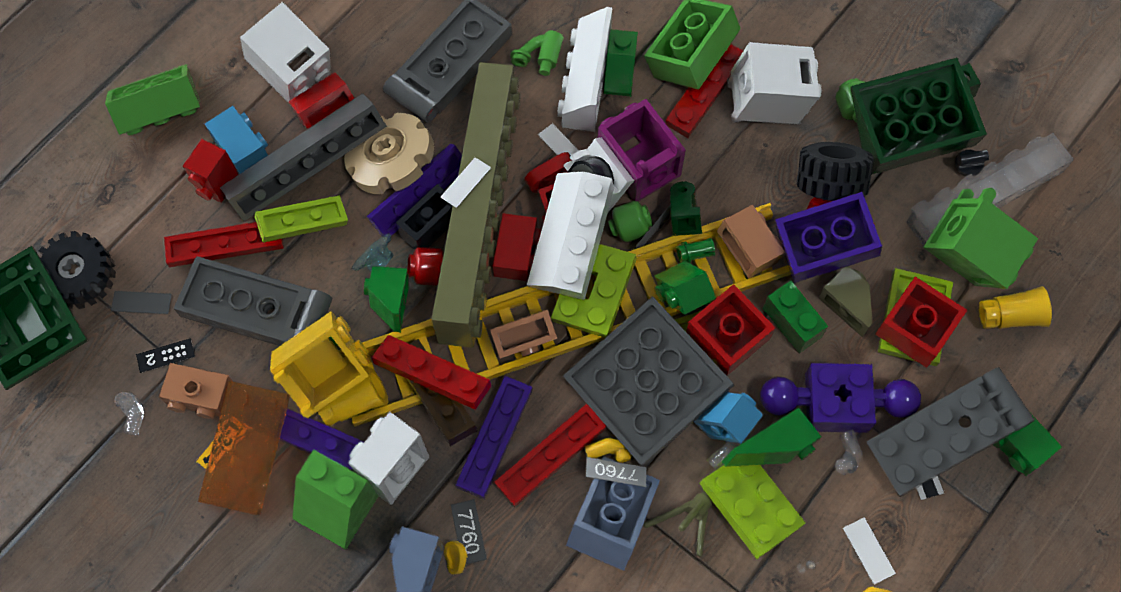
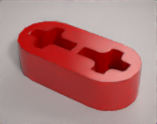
M568 152L561 153L546 161L525 176L524 181L532 193H537L539 189L554 184L557 173H568L563 166L565 163L572 161L570 159L571 155Z

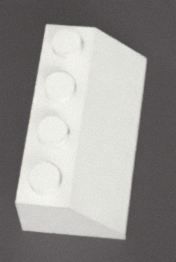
M605 7L579 18L578 28L572 29L570 45H574L573 52H568L566 69H570L569 76H564L562 92L566 93L565 100H560L557 116L562 117V128L595 132L607 63L610 29L612 26V7Z
M587 172L557 173L528 278V287L585 300L614 191L612 178Z

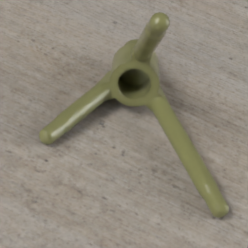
M703 490L702 493L696 494L693 500L644 522L643 526L648 528L683 512H688L689 514L682 521L679 530L684 531L694 518L699 521L696 555L702 556L708 516L707 511L712 506L711 499Z

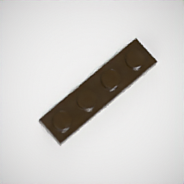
M419 339L410 343L426 351ZM407 379L450 447L477 432L475 423L461 403Z

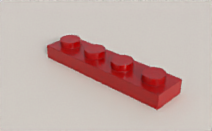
M730 44L700 89L689 87L666 118L665 124L672 130L689 138L727 85L731 77L730 71L743 53V50Z
M256 222L164 237L166 264L169 268L193 264L196 256L208 260H218L284 249L283 238L262 242Z
M391 335L385 338L372 356L374 364L474 410L477 409L491 388L490 379Z
M585 404L494 481L495 486L515 508L585 446L606 430L607 426L590 406Z

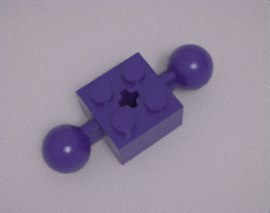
M811 363L805 373L806 388L796 387L788 378L773 377L764 383L760 391L762 406L773 415H786L792 412L797 405L806 406L807 419L818 432L868 433L876 424L875 407H884L894 417L906 418L916 413L921 405V393L918 387L911 381L897 379L888 383L884 389H874L872 364ZM835 395H840L845 401L842 402L840 397Z

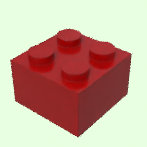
M915 276L875 334L927 368L937 357L967 312V309Z
M733 284L688 322L686 333L728 376L771 339L776 327Z

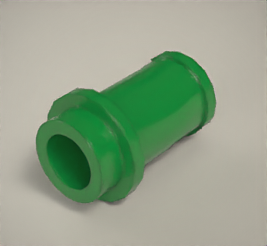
M711 238L689 244L685 241L676 247L680 263L686 261L691 264L692 260L715 256V245Z

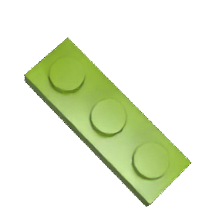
M340 195L257 211L255 213V220L262 242L345 226L348 222Z

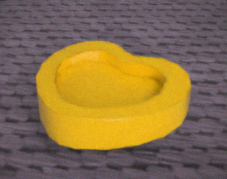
M449 541L444 547L448 570L452 575L461 574L466 565V549L459 541Z

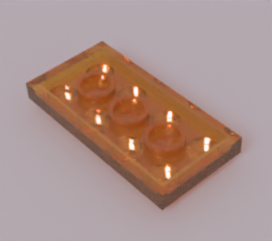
M229 381L198 502L254 515L261 514L290 399L289 394Z

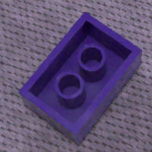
M863 192L776 219V231L782 242L794 283L881 255L882 244Z

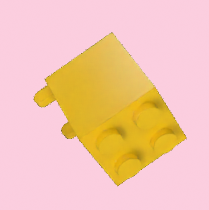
M332 311L271 352L270 371L274 375L273 379L277 384L280 383L300 408V413L303 417L309 418L369 377L368 365L370 361L367 358L369 354L367 349L359 339L357 341L352 339L349 334L351 329L342 316L336 318ZM329 337H332L334 339V341L337 343L340 349L344 352V356L340 353V351L337 349V347L334 345V343L330 340Z

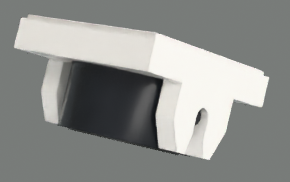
M602 137L595 138L587 149L572 154L570 156L572 161L563 165L568 173L587 172L612 178L614 191L608 213L634 181Z

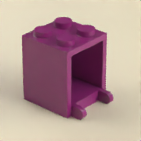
M647 99L638 104L636 102L630 104L621 114L616 117L606 118L598 127V138L602 137L634 179L633 183L626 190L633 201L639 202L681 176L686 149ZM635 137L639 144L624 152L620 145Z

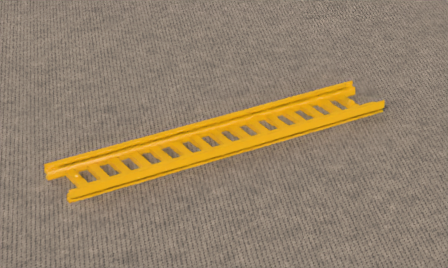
M771 203L755 208L757 212L763 214L766 221L772 219ZM724 219L702 226V234L672 236L628 251L636 254L637 259L634 267L648 300L653 296L671 316L682 312L675 308L672 309L670 306L665 308L664 303L660 301L656 294V284L647 262L661 257L666 270L678 265L673 253L676 252V247L681 245L682 242L686 241L689 244L707 240L708 238L714 239L734 285L741 292L791 275L788 265L775 270L771 266L760 272V275L746 279L741 266L717 232ZM706 257L693 260L696 267L706 271L716 298L732 286L719 288ZM591 274L585 296L586 299L590 297L594 286L593 280L597 278L596 275ZM526 286L488 299L485 311L480 310L479 320H482L481 337L477 338L488 370L476 374L491 380L602 341L605 338L594 334L583 336L581 330L566 326L571 341L555 346L552 340L542 344V351L525 356L518 352L514 354L516 360L499 365L482 318L499 313L502 324L514 321L511 308L526 304L530 315L542 311L538 299L553 294L557 302L560 295ZM627 289L620 304L625 320L635 312ZM432 319L403 328L401 332H391L362 342L369 353L367 355L370 361L368 366L374 369L371 357L388 335L409 344L419 339L425 350L432 354L427 337L436 335ZM622 323L612 326L610 333H612ZM448 345L454 364L469 370L462 347ZM339 350L340 353L344 356V352L342 350ZM395 374L403 399L351 417L352 423L356 427L380 417H385L389 412L393 414L422 404L417 394H414L408 380Z

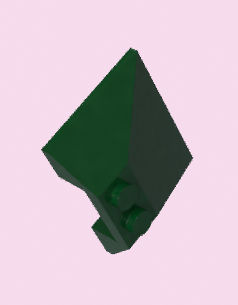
M33 246L28 247L0 264V382L4 389L8 390L88 341Z

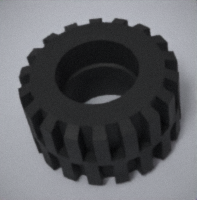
M819 142L804 146L800 151L796 185L802 192L828 201H835L863 192L865 197L868 195L874 162L873 155L860 147L840 142Z

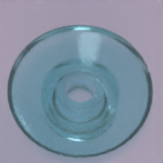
M388 233L370 245L355 261L352 270L358 271L366 267L371 272L372 266L385 267L394 256L387 248L391 241V234Z

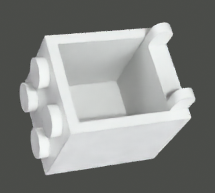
M283 2L240 37L244 59L287 102L330 74V49ZM305 51L311 58L294 72L288 64Z
M749 42L731 69V77L728 80V87L732 88L734 112L731 115L732 121L799 124L821 96V85L817 79L818 61L814 57L813 47Z

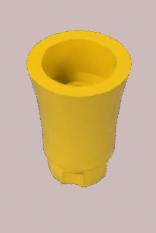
M1040 286L1024 292L980 301L979 317L984 329L1027 326L1049 327L1052 320V308L1047 290Z
M368 366L369 377L318 411V414L327 426L333 425L338 421L343 422L355 415L388 404L386 389L372 367Z

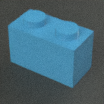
M234 106L205 123L211 137L220 148L227 151L239 174L268 156L265 150L268 144L260 132L253 133L250 129L253 127L250 119L244 112L239 114Z
M725 392L694 423L709 438L742 444L763 414L755 407L756 402L749 395Z

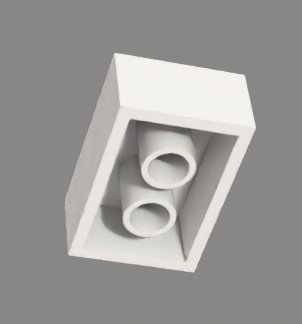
M389 412L385 418L380 417L374 423L370 431L372 434L365 443L360 442L356 445L350 454L351 460L348 463L356 474L370 482L379 497L392 505L428 460L429 455L420 434Z

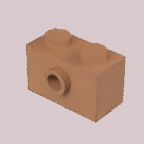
M753 204L724 219L717 230L748 278L777 264L785 253L781 240L773 235L767 226L765 217L762 213L757 212Z
M547 309L490 329L500 358L521 352L522 356L539 351L538 345L557 339Z
M170 363L159 398L167 404V409L178 413H185L187 409L196 411V415L206 419H214V416L225 418L235 383L225 374Z

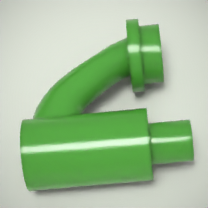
M547 31L545 35L532 38L520 49L511 52L512 64L518 67L527 66L531 59L530 53L541 47L537 61L540 65L539 73L543 76H549L551 69L555 68L563 42L562 34L556 31Z

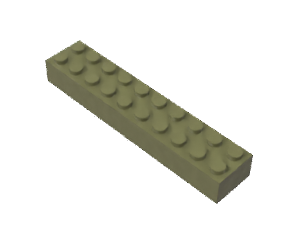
M479 62L459 175L474 158L490 166L491 169L457 208L452 207L432 314V323L438 344L474 348L475 339L481 337L482 320H479L480 310L485 311L487 303V293H484L485 283L489 284L491 280V266H488L489 257L494 258L496 240H493L494 231H499L500 214H497L498 206H503L504 189H501L502 181L507 182L509 167L506 164V157H511L513 142L510 140V134L516 131L517 118L514 116L515 109L519 110L521 95L518 93L519 77H514L513 65Z

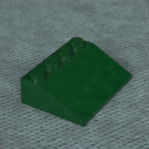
M958 57L853 85L850 88L861 147L871 153L874 158L872 175L976 146L987 135Z

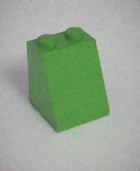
M313 450L296 476L293 520L346 550L377 500L378 494L367 479Z

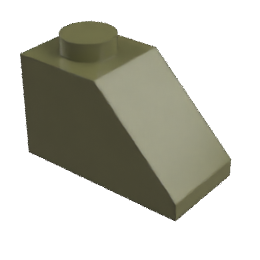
M850 266L844 267L823 288L819 299L863 337L873 324L870 284L860 271L852 269Z

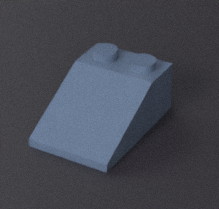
M604 456L602 458V460L616 462ZM646 474V487L594 478L566 546L624 571L636 545L660 480Z
M401 527L400 534L393 536L389 550L393 554L392 563L397 592H431L444 552V546L438 536Z

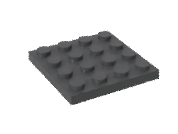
M653 296L563 375L642 467L734 386V383Z

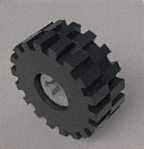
M71 231L70 237L65 233L58 234L60 239L58 241H55L53 238L48 240L47 242L50 246L47 249L43 246L39 249V252L42 254L40 259L68 307L73 309V305H75L78 309L85 308V302L92 306L97 303L94 299L97 296L103 299L107 295L103 290L106 287L111 289L113 286V282L109 278H115L116 272L112 268L115 267L114 260L103 245L95 237L92 238L84 232L81 236L77 231ZM71 264H76L78 266V268L75 269L74 274H71L69 271H67L71 269Z

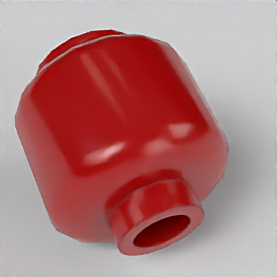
M416 248L413 254L408 255V277H412L413 282L417 285L438 286L444 251L440 248Z

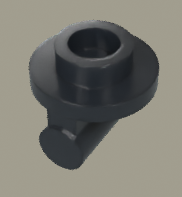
M986 149L980 151L963 150L955 159L956 169L964 176H976L983 170L984 162L989 160V153Z

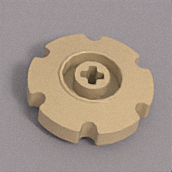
M395 113L389 119L381 116L387 127L345 154L346 170L360 189L372 194H384L389 188H393L397 192L408 187L423 175L421 168L423 165L431 162L434 154V142L429 131L424 127L419 118L406 113Z

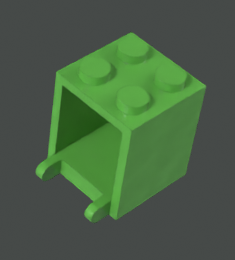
M985 188L979 198H973L974 193L971 189H963L957 199L952 200L923 248L975 286L1008 289L1017 279L1018 271L1024 261L1033 253V247L1038 238L992 204L996 197L995 189Z

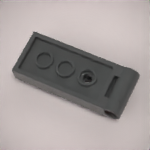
M464 0L397 72L387 79L383 92L426 123L431 122L478 73L479 62L487 63L512 36L511 23L478 0Z
M196 256L174 310L180 317L281 346L325 316L333 298L319 290H312ZM270 309H275L271 314H267Z
M997 367L868 440L867 445L899 497H902L1026 427L1035 420L1000 367ZM961 418H968L971 425L967 428L961 427L959 420Z

